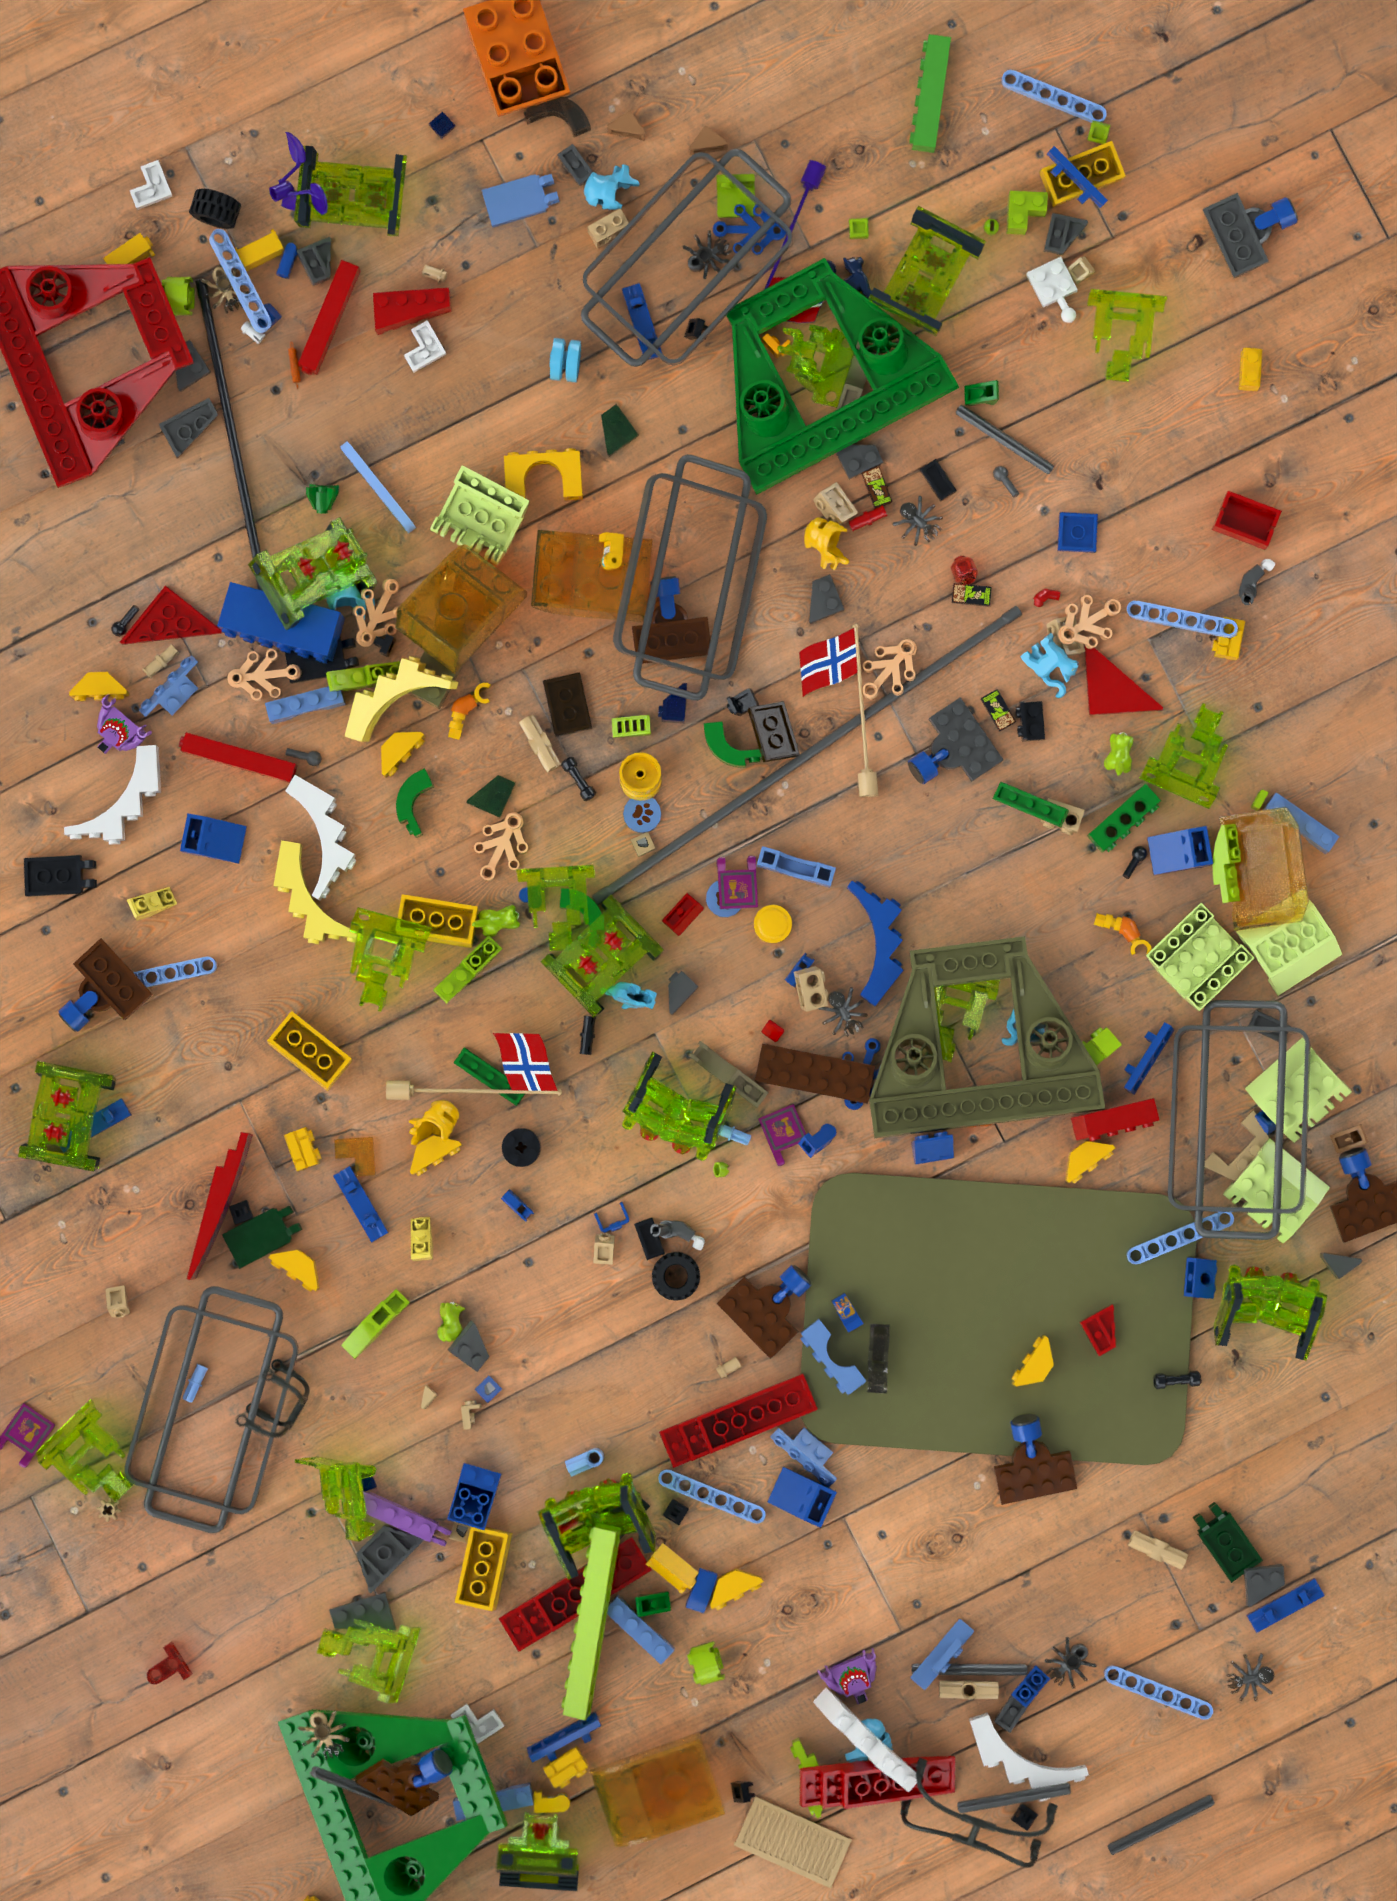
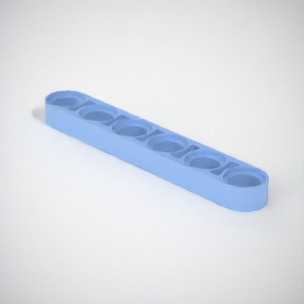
M1007 70L1002 76V84L1005 88L1090 123L1092 121L1103 123L1106 118L1107 112L1101 105L1014 70ZM1013 75L1016 81L1013 84H1008L1005 81V77ZM1025 82H1030L1033 85V89L1025 91L1022 85ZM1047 89L1051 95L1048 98H1043L1040 95V91ZM1060 96H1065L1068 99V103L1060 105L1057 99ZM1082 103L1086 109L1084 112H1077L1075 105ZM1096 110L1103 113V117L1099 120L1095 119L1092 115Z
M216 229L210 235L209 242L253 328L258 333H265L271 326V319L227 233L222 229ZM215 234H219L223 237L222 243H218L214 240ZM224 251L231 253V260H226L223 257ZM231 269H238L241 273L240 277H235ZM241 285H245L249 288L248 294H244L241 292ZM250 302L257 304V311H252L249 308ZM263 319L267 324L266 328H261L257 320Z
M346 441L341 445L340 448L408 534L416 529L413 522L350 443Z
M1131 601L1127 606L1128 615L1137 620L1224 638H1233L1238 632L1237 624L1230 619L1142 601ZM1133 605L1141 607L1139 614L1133 615L1130 612ZM1151 609L1159 610L1160 614L1157 618L1149 617ZM1175 612L1178 614L1176 622L1168 621L1167 617L1170 613ZM1188 617H1196L1197 623L1194 626H1188L1186 624ZM1208 620H1213L1216 623L1213 630L1205 628V623ZM1232 624L1235 627L1234 632L1231 634L1225 633V625Z
M201 957L133 973L148 988L212 974L217 969V963L211 957ZM206 960L213 962V968L209 971L203 969V963ZM187 964L194 966V972L191 975H187L184 972V967ZM168 968H173L176 972L175 977L172 979H168L165 975ZM150 972H155L157 975V979L153 983H149L146 979L147 974Z
M1217 1212L1204 1217L1202 1223L1210 1221L1212 1223L1211 1230L1220 1231L1233 1224L1234 1216L1231 1212ZM1223 1213H1227L1230 1216L1229 1223L1225 1225L1219 1220ZM1192 1222L1130 1248L1126 1256L1130 1263L1140 1264L1203 1237L1197 1233L1195 1222ZM1191 1228L1194 1230L1195 1234L1192 1239L1185 1238V1229ZM1170 1235L1175 1236L1177 1240L1176 1244L1172 1247L1166 1243V1238ZM1151 1243H1156L1159 1246V1251L1156 1254H1151L1148 1251V1246ZM1133 1250H1138L1141 1253L1140 1260L1133 1261L1130 1254Z
M665 1469L659 1474V1483L668 1489L752 1523L758 1524L765 1519V1510L759 1505L670 1469ZM670 1473L673 1477L672 1482L664 1483L661 1479L662 1475ZM682 1480L690 1482L691 1487L689 1490L683 1491L680 1489L679 1484ZM705 1487L708 1489L709 1494L706 1498L698 1496L697 1491L699 1488ZM724 1495L727 1499L726 1503L718 1505L715 1502L716 1496ZM736 1502H742L745 1506L741 1513H737L733 1509V1505ZM754 1509L762 1511L761 1519L754 1520L751 1517Z
M1110 1665L1104 1670L1105 1679L1113 1685L1203 1720L1209 1719L1213 1714V1707L1207 1701L1115 1665ZM1111 1669L1118 1671V1677L1115 1680L1108 1678V1672ZM1130 1676H1134L1137 1680L1136 1685L1133 1687L1126 1685V1679ZM1148 1683L1153 1684L1155 1687L1152 1694L1144 1692V1687ZM1171 1691L1173 1693L1172 1700L1164 1701L1162 1698L1163 1692ZM1183 1698L1191 1700L1189 1708L1181 1707L1180 1702ZM1202 1705L1209 1707V1713L1205 1716L1200 1715L1198 1711Z

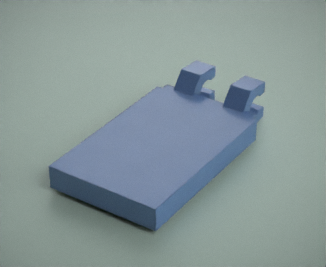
M534 174L481 190L492 228L547 212L546 208H549V205L559 203L557 192L545 195L543 190L545 187L554 185L552 174L542 177Z

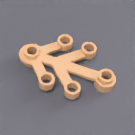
M388 578L383 581L382 589L384 593L376 608L372 600L374 592L371 589L362 590L361 597L365 601L369 616L367 626L363 617L365 615L364 607L355 606L352 610L359 628L356 634V641L360 646L368 647L372 645L376 636L394 635L396 633V626L390 623L386 624L384 628L374 630L377 623L405 616V609L398 606L391 611L383 613L391 595L395 594L399 589V584L396 580ZM391 583L394 584L393 590H390L389 587ZM367 591L370 593L368 598L365 597ZM358 608L361 609L360 615H357L356 613ZM398 609L401 610V614L399 616L397 615ZM392 626L393 630L389 633L388 628ZM365 634L368 635V640L366 641L364 640Z
M1084 595L1080 599L1082 608L1079 623L1073 627L1074 616L1078 612V607L1075 604H1069L1065 608V613L1067 614L1065 626L1058 630V639L1066 645L1075 641L1085 644L1088 649H1093L1098 644L1097 639L1093 636L1088 638L1077 633L1083 630L1100 635V638L1103 640L1111 638L1113 632L1110 628H1101L1092 624L1107 615L1114 616L1121 610L1120 602L1116 599H1111L1105 603L1104 609L1088 618L1093 599L1090 595ZM1084 598L1088 599V604L1084 602ZM1069 607L1073 608L1074 613L1069 611ZM1104 631L1108 632V637L1104 635ZM1064 632L1069 635V638L1064 636ZM1089 640L1093 641V646L1089 644Z
M905 639L898 646H878L875 649V655L878 659H883L889 654L897 655L891 660L873 662L867 660L863 663V670L866 673H871L875 669L885 668L873 683L864 685L863 694L865 698H876L878 689L891 674L893 676V694L899 696L904 692L900 679L899 664L905 659L906 670L904 677L907 681H913L916 678V673L913 670L912 657L917 652V646L914 641ZM906 647L911 648L909 652L904 651ZM879 650L884 651L882 655L877 654ZM867 664L872 665L870 669L865 668ZM911 672L913 676L907 677V673ZM896 687H901V690L899 692H896L894 689ZM869 690H874V694L869 695L867 692Z
M269 649L266 652V658L254 673H247L253 663H257L260 660V655L255 651H251L248 653L247 660L241 668L230 671L227 679L232 687H242L255 701L262 700L263 692L252 687L247 681L255 680L269 692L272 698L279 699L282 696L281 689L274 687L266 679L288 677L291 680H298L302 675V670L299 666L291 664L286 669L266 671L270 664L277 660L279 656L276 650ZM271 652H275L274 658L269 657ZM252 654L257 656L254 661L251 660ZM294 668L296 673L290 675V670ZM235 675H239L240 677L239 681L237 682L234 681ZM277 689L279 694L274 696L273 691ZM255 692L260 693L259 698L254 697Z
M516 812L509 813L503 822L483 827L482 832L487 837L492 836L496 831L506 829L503 836L483 843L477 842L474 845V850L478 854H482L485 850L497 846L489 864L481 868L480 875L484 880L491 881L495 878V868L504 849L509 860V868L513 871L519 869L520 863L515 857L509 839L512 833H514L518 843V852L524 854L528 851V845L524 842L520 830L523 826V818L520 814ZM512 819H516L518 821V823L515 826L510 824V821ZM487 827L492 829L490 834L485 833ZM521 844L526 845L524 851L519 850ZM477 845H483V850L477 851ZM516 861L518 863L517 867L512 868L510 866L511 862ZM486 870L492 871V875L490 877L485 876Z

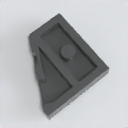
M1052 213L1044 251L1063 255L1087 226L1088 220Z
M330 237L297 250L296 253L312 286L330 279Z
M1282 1564L1244 1569L1246 1605L1248 1607L1255 1605L1285 1585L1284 1566Z

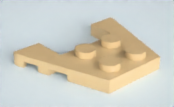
M1251 1111L1241 1124L1255 1138L1229 1165L1212 1152L1205 1160V1168L1234 1182L1238 1179L1269 1139L1255 1118L1256 1113L1254 1111Z

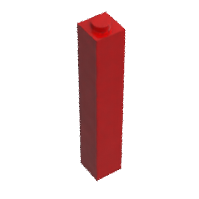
M341 260L298 362L303 373L318 375L361 272L359 266Z
M185 732V736H181L179 741L180 751L185 754L287 783L292 781L298 767L292 762Z

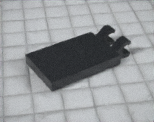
M340 636L333 661H327V663L316 661V658L310 655L309 658L300 657L298 653L292 650L291 653H285L287 667L295 664L302 670L301 677L298 680L290 679V683L327 678L326 673L329 671L359 666L357 657L345 659L343 653L344 649L356 647L354 638L341 641ZM294 668L290 670V675L296 673Z
M81 855L24 858L25 896L83 894V888H97V880H83L82 869H97L96 861H82Z

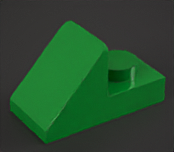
M998 380L964 386L965 405L971 406L982 403L994 405L999 400Z
M669 1591L635 1597L638 1617L671 1611Z

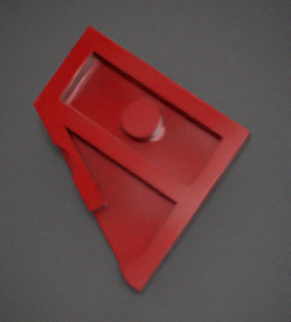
M1113 1304L1080 1322L1098 1356L1116 1347Z

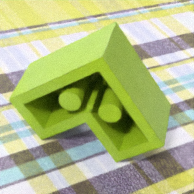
M1009 192L1007 234L1025 235L1028 216H1046L1048 192Z
M1107 1027L1096 1029L1090 1035L1092 1039L1087 1043L1082 1041L1096 1066L1122 1045Z

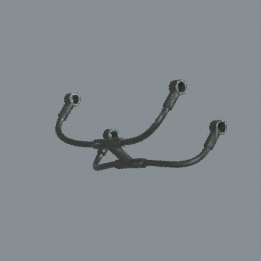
M275 1359L271 1364L272 1369H265L262 1377L266 1381H272L283 1388L286 1387L299 1399L287 1421H279L278 1426L284 1427L283 1430L277 1433L268 1432L249 1420L245 1414H240L236 1418L238 1426H245L256 1433L259 1432L272 1438L281 1437L292 1428L306 1404L310 1392L306 1380L295 1373V1370H293L292 1377L303 1384L305 1388L304 1395L287 1383L288 1381L274 1374L273 1370L281 1371L287 1375L289 1367L284 1365L280 1359ZM274 1362H280L281 1367L275 1368ZM266 1371H270L272 1373L271 1378L265 1377ZM249 1403V1404L247 1405V1407H246V1412H247L248 1414H249L248 1408H249V1406L251 1405V1403ZM258 1408L256 1416L265 1421L274 1422V1418L270 1417V1414ZM239 1417H244L246 1422L244 1424L239 1423Z
M919 1758L915 1777L918 1789L923 1797L938 1809L961 1819L963 1822L972 1824L973 1827L969 1836L966 1837L956 1833L952 1834L912 1824L906 1818L912 1799L901 1802L900 1815L907 1827L921 1832L948 1837L953 1841L984 1852L989 1851L1021 1867L1030 1868L1038 1860L1041 1841L1033 1839L1030 1847L1031 1861L1026 1863L992 1848L986 1843L977 1841L976 1837L980 1828L1020 1837L1043 1835L1049 1831L1054 1823L1057 1810L1056 1804H1048L1046 1811L1047 1825L1042 1830L1021 1832L998 1827L996 1824L964 1813H957L930 1797L924 1790L921 1782L927 1760Z

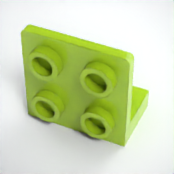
M732 174L755 195V174ZM717 175L718 218H739L740 216L734 213V207L738 204H742L745 207V211L751 217H755L753 214L755 203L725 175ZM738 207L736 209V212L741 214L743 212V208Z

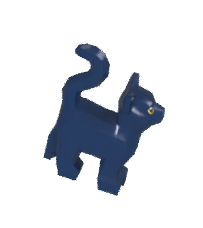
M861 257L843 258L846 270L851 273V276L843 280L872 301V290L870 289L867 276L862 271L864 260ZM827 260L832 271L836 274V265L832 261Z

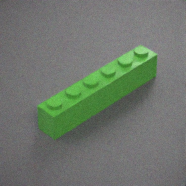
M929 34L928 40H924L922 52H926L925 59L921 58L920 70H923V76L918 78L917 88L921 90L920 95H916L914 107H918L917 114L913 113L912 125H915V132H911L909 143L913 144L912 150L935 152L951 37Z

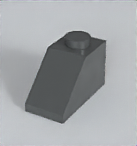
M682 971L679 974L675 972L668 979L670 981L668 989L669 1013L671 1015L698 989V986Z

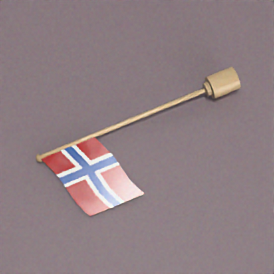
M854 624L852 629L845 633L812 644L799 652L802 694L804 698L815 690L840 683L858 674L865 769H862L861 773L858 774L859 797L878 796L877 772H873V769H869L858 637L859 625Z
M493 1033L500 1048L504 1072L511 1090L414 1089V1085H411L410 1081H387L386 1083L387 1100H410V1097L414 1096V1092L558 1094L560 1096L562 1091L556 1087L550 1071L546 1047L539 1033Z

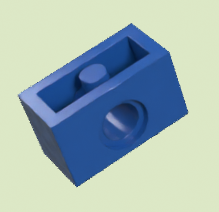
M1187 1258L1184 1296L1214 1299L1217 1260Z

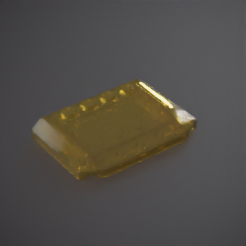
M1282 807L1219 817L1220 826L1236 824L1241 852V862L1235 863L1240 901L1232 902L1234 931L1302 922L1309 903L1299 824L1288 808Z

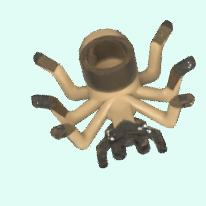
M216 267L213 270L212 275L216 284L201 278V282L219 290L213 294H204L205 298H214L223 293L219 301L212 306L213 309L220 306L225 297L227 298L224 306L226 314H228L227 306L231 312H234L233 306L237 310L239 309L238 303L240 301L232 296L233 294L236 295V293L232 290L233 287L222 267ZM234 268L233 275L235 277L238 270L236 268Z
M333 1710L328 1723L327 1716L323 1712H315L310 1717L312 1727H298V1730L314 1732L315 1737L302 1743L303 1747L317 1739L321 1740L312 1753V1758L316 1756L323 1742L326 1744L323 1752L326 1760L328 1759L326 1752L333 1758V1753L336 1756L339 1754L337 1747H339L341 1752L344 1751L341 1744H336L334 1741H331L332 1739H341L342 1741L349 1742V1738L342 1735H330L332 1732L347 1726L344 1723L331 1729V1724L337 1710Z

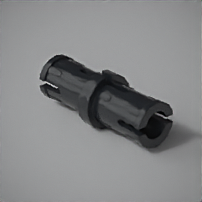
M584 1016L582 1033L580 1032L581 1047L579 1054H592L596 1017Z

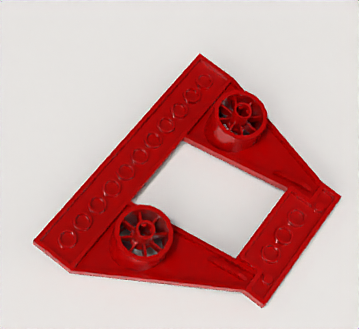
M150 257L134 264L29 265L0 268V349L57 488L94 475L174 372L194 364V361ZM57 279L64 282L58 286L55 284ZM68 287L66 296L60 294L59 290ZM36 288H39V289H40V292L37 293V294H34V291L36 290ZM123 292L151 360L96 388L86 391L81 396L64 404L37 336ZM42 297L44 300L42 305H40L34 299ZM58 297L64 299L61 303L56 305L55 300ZM47 301H53L54 306L47 307L45 304ZM109 400L113 402L115 405L107 407L105 404L106 401ZM118 408L117 418L111 416L109 411ZM86 409L91 411L89 415L84 416ZM92 418L94 423L90 427L84 421ZM108 418L114 420L111 425L106 426L105 421ZM97 423H103L105 428L98 429L95 426Z

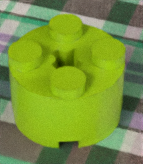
M167 277V279L162 280V287L174 315H193V312L190 311V309L195 307V289L190 286V282H193L192 277Z
M714 1641L692 1647L691 1651H689L690 1654H687L690 1666H694V1681L696 1684H701V1686L725 1679V1674H721L720 1671L724 1667L717 1647L713 1648L716 1644Z

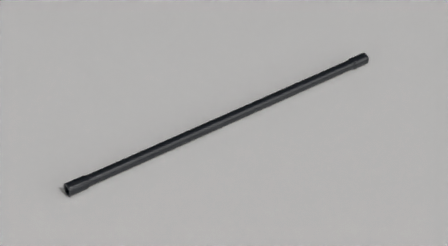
M202 279L195 281L201 303L252 559L254 560L261 554L208 296L209 290L207 284L201 282ZM256 574L258 590L267 592L259 576Z

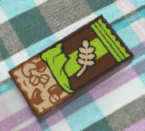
M880 466L862 472L861 474L874 509L881 505L885 506L892 503Z

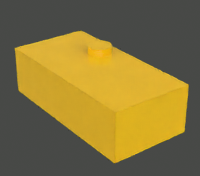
M1113 141L1067 158L1097 190L1123 180L1126 177ZM1056 164L1044 167L1039 171L1052 207L1078 198L1083 193L1063 171L1056 177L1051 173Z
M402 894L395 929L396 936L472 948L476 927L472 926V923L478 918V906Z
M293 1011L289 1013L267 1040L272 1048L327 1091H329L352 1062L351 1057Z
M474 1527L470 1528L455 1603L488 1611L497 1609L513 1533L485 1527V1530Z

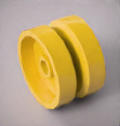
M643 752L634 753L627 756L621 763L619 769L620 786L629 798L637 801L648 800L659 792L662 784L661 767L652 755Z

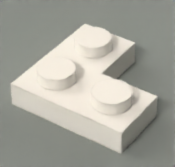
M159 160L141 166L147 184L130 190L137 210L173 197Z
M428 320L411 329L420 345L404 355L413 373L447 355Z
M468 1704L450 1715L453 1719L466 1714L477 1744L505 1726L494 1709L480 1719H477Z

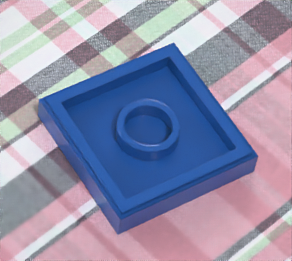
M1060 512L1058 551L1096 553L1098 514Z

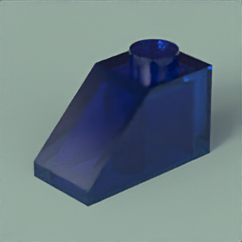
M683 683L678 688L687 691V683ZM672 694L665 698L663 706L659 705L658 717H662V722L685 724L686 698Z

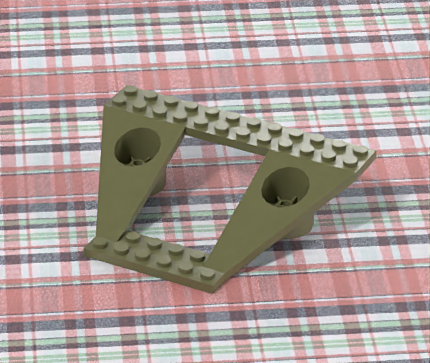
M1025 936L910 951L912 972L869 1099L874 1139L1105 1110L1100 1071L1029 958ZM1010 978L1022 1080L946 1090L934 987ZM1042 1028L1046 1029L1043 1035L1040 1034L1037 1030ZM1048 1028H1054L1056 1031L1048 1030ZM1060 1032L1064 1038L1058 1039L1057 1033ZM1033 1034L1040 1038L1038 1042H1030ZM1066 1042V1050L1064 1051L1059 1048L1058 1043ZM911 1044V1048L908 1051L903 1049L904 1046ZM913 1044L920 1045L922 1047L919 1049L917 1047H913ZM1039 1045L1041 1051L1037 1054L1032 1049V1046ZM925 1048L930 1055L923 1056V1049ZM1055 1050L1061 1053L1058 1057H1052V1052ZM899 1051L905 1054L904 1058L895 1059ZM1043 1051L1049 1052L1050 1058H1044L1040 1055ZM932 1059L930 1068L923 1064V1060ZM905 1062L906 1067L901 1071L896 1063ZM922 1067L926 1070V1072L917 1075L918 1068ZM908 1068L914 1069L915 1075H909L905 1072Z

